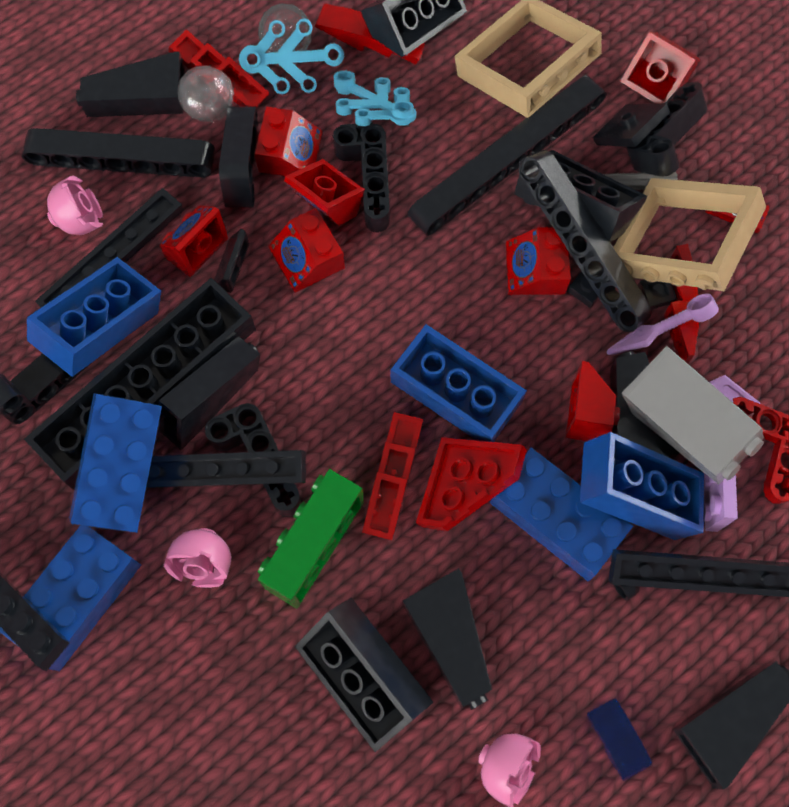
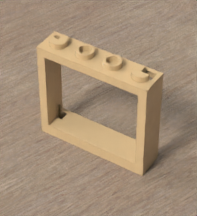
M521 0L455 55L457 74L459 78L529 118L602 54V32L540 0ZM531 21L574 45L523 88L481 64V62Z
M651 178L643 194L647 195L645 203L613 247L633 278L645 279L649 282L659 281L671 283L675 286L685 285L698 287L702 290L725 291L766 209L761 188L757 186ZM659 206L737 213L712 264L634 254Z

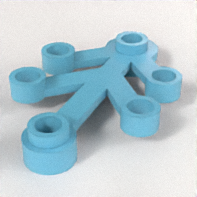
M300 19L296 24V30L278 52L266 53L275 39L281 38L286 31L285 25L281 21L274 20L269 25V31L257 46L249 45L242 49L239 55V62L246 72L252 74L259 72L274 86V90L278 94H286L290 90L289 81L282 77L279 78L266 65L279 64L300 83L301 89L304 92L311 93L317 87L316 80L311 76H307L294 63L325 61L329 66H338L343 62L344 51L341 46L334 43L327 45L324 50L293 51L301 40L309 36L313 30L312 24L308 19ZM303 22L309 24L310 28L307 33H302L299 30V26ZM275 24L282 26V32L278 35L272 32V27ZM332 49L337 50L339 53L336 60H331L328 57V53ZM250 54L257 56L258 60L254 65L248 62ZM306 79H311L314 83L311 90L304 88L303 84ZM279 81L286 82L287 88L285 91L277 89Z
M341 70L334 74V87L339 94L347 95L352 93L361 98L355 100L341 98L336 101V113L346 116L352 113V109H358L355 111V123L357 125L368 126L372 123V120L390 119L397 125L405 126L416 119L414 105L409 102L410 90L408 88H396L394 90V103L388 101V93L391 90L390 79L385 77L375 79L376 95L355 84V74L353 72Z

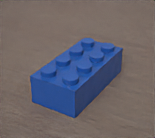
M116 257L28 316L27 341L73 377L157 315L161 290Z
M425 324L390 369L392 384L477 441L494 442L522 404L527 391L427 324Z
M93 394L69 516L71 524L137 533L162 406L102 394Z
M612 432L584 442L580 503L673 540L704 533V473Z
M531 447L526 453L519 480L491 499L489 503L589 582L596 576L612 555L613 549L619 546L633 526L625 520L580 503L581 485Z
M80 525L24 595L70 642V645L49 668L59 672L141 567L140 563L89 526ZM0 627V633L16 644Z

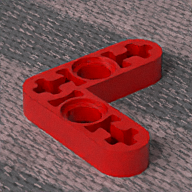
M743 397L733 398V403L744 413L750 415L754 412L750 418L758 425H760L761 416H766L772 421V429L770 431L763 429V439L775 443L763 491L768 501L773 504L788 502L789 469L782 465L781 456L782 454L789 455V415ZM781 483V489L785 491V494L779 495V489L775 488V485Z

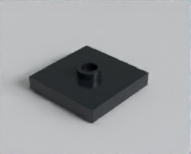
M667 103L626 104L592 138L598 146L636 147L669 114L670 110Z

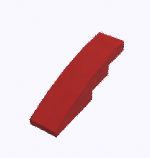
M326 3L323 4L314 27L360 51L366 46L387 58L392 53L396 54L371 36L360 11ZM426 41L402 58L416 65L421 58Z
M185 30L169 46L170 53L180 52L183 64L189 70L239 106L258 107L270 94L231 57L228 56L225 59L209 43L204 45L188 30Z
M689 245L677 246L670 259L693 262ZM672 284L678 299L669 305L664 313L665 319L687 309L688 302L698 296V287L675 286ZM693 319L669 330L677 355L687 364L695 355L699 322H695Z
M396 412L393 413L362 533L393 540L424 419Z

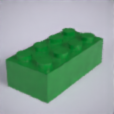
M331 469L328 470L325 476L320 475L316 479L311 489L314 492L307 503L303 501L294 514L296 521L291 529H284L276 542L278 549L272 558L267 556L258 569L260 574L258 581L265 590L296 609L299 608L364 504L363 489Z

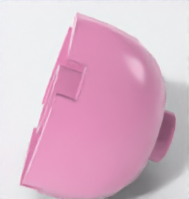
M75 176L65 178L51 189L47 198L49 211L47 215L50 222L64 232L71 235H84L103 225V223L98 221V218L103 217L99 202L90 188L84 190L79 185L83 181Z
M208 528L183 532L172 542L164 567L171 576L181 582L183 577L195 580L192 586L203 588L218 587L223 584L224 579H227L231 564V553L227 543L215 531Z
M504 734L495 739L491 746L486 744L483 747L478 763L482 765V782L490 796L508 807H514L513 803L518 805L521 802L535 774L531 771L532 760L539 762L541 752L539 742L520 734Z

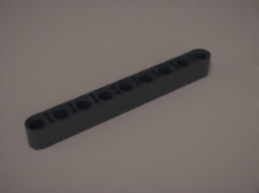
M588 75L580 77L539 108L529 118L523 120L416 201L409 209L408 217L426 236L432 235L516 171L522 159L546 148L599 107L607 93Z

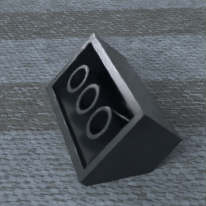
M376 0L361 10L371 36L401 57L406 56L467 12L463 0Z
M554 150L549 151L562 167L609 242L623 235L645 203L647 195ZM519 174L514 195L522 198L529 205L540 207Z
M352 598L329 610L295 646L374 752H377L434 703Z

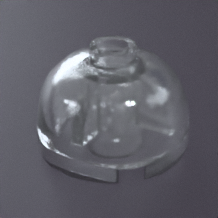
M281 3L270 7L263 14L258 28L260 41L269 31V25L272 21L279 20L286 28L285 34L281 38L275 39L267 53L278 52L296 30V24L300 19L309 20L302 9L293 4ZM303 22L300 24V32L307 33L309 31L308 23ZM280 24L273 25L272 32L276 35L280 34L282 26ZM312 33L304 37L293 51H306L311 42Z
M196 66L188 70L181 77L177 88L178 100L182 109L191 118L201 122H215L227 115L228 106L233 105L234 88L230 79L223 71L211 66Z

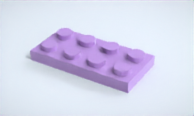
M724 394L730 401L733 402L732 395ZM704 473L705 531L718 532L737 519L736 475L729 481L724 479L718 485Z

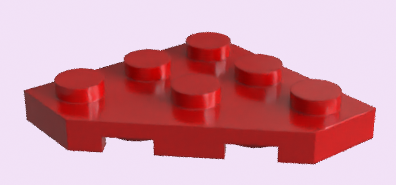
M441 437L416 524L423 528L442 531L452 529L519 480L527 449L521 444Z

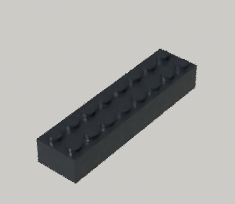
M210 278L32 431L24 440L60 479L75 491L94 393L159 405V400L235 338L239 336L245 340L256 331L252 316L220 285Z

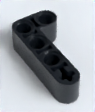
M690 82L682 85L665 102L670 110L669 114L636 147H626L635 171L664 177L678 170L679 161L674 145L707 112V104L700 83Z
M228 106L219 162V177L225 207H254L255 204L252 173L258 130L256 106Z
M371 123L368 126H359L357 124L340 125L333 132L335 155L342 161H362L363 189H365L363 194L365 225L372 232H383L388 228L390 222L385 130L381 125ZM374 208H379V215H374Z
M42 353L11 381L5 375L0 374V413L12 424L23 423L88 366L72 377Z
M245 403L210 419L205 426L206 437L218 451H227L244 443L248 452H256L254 448L260 442H267L269 444L265 451H279L260 410L253 404ZM253 416L256 418L252 425H242V421L246 417ZM218 430H228V433L224 438H214V435ZM295 483L264 484L278 514L283 517H293L297 508L302 503ZM283 488H285L292 502L288 506L283 502L279 492Z

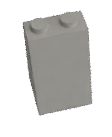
M667 346L622 392L631 413L718 485L724 479L727 481L732 479L741 468L739 463L747 455L750 457L755 455L764 443L762 441L764 438L762 427Z

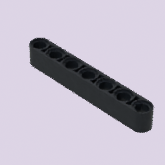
M31 128L26 134L22 158L26 162L37 166L203 178L211 175L215 147L210 142L204 140Z
M541 150L522 159L518 167L522 180L613 321L624 332L634 331L651 317L652 308L554 155L547 150Z

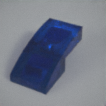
M616 698L587 713L589 722L605 746L607 756L623 781L652 766L653 763L642 741Z

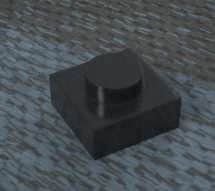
M582 271L567 290L568 293L590 308L599 298Z
M645 279L640 280L638 283V287L652 309L670 305L671 302L678 299L671 283L649 282Z

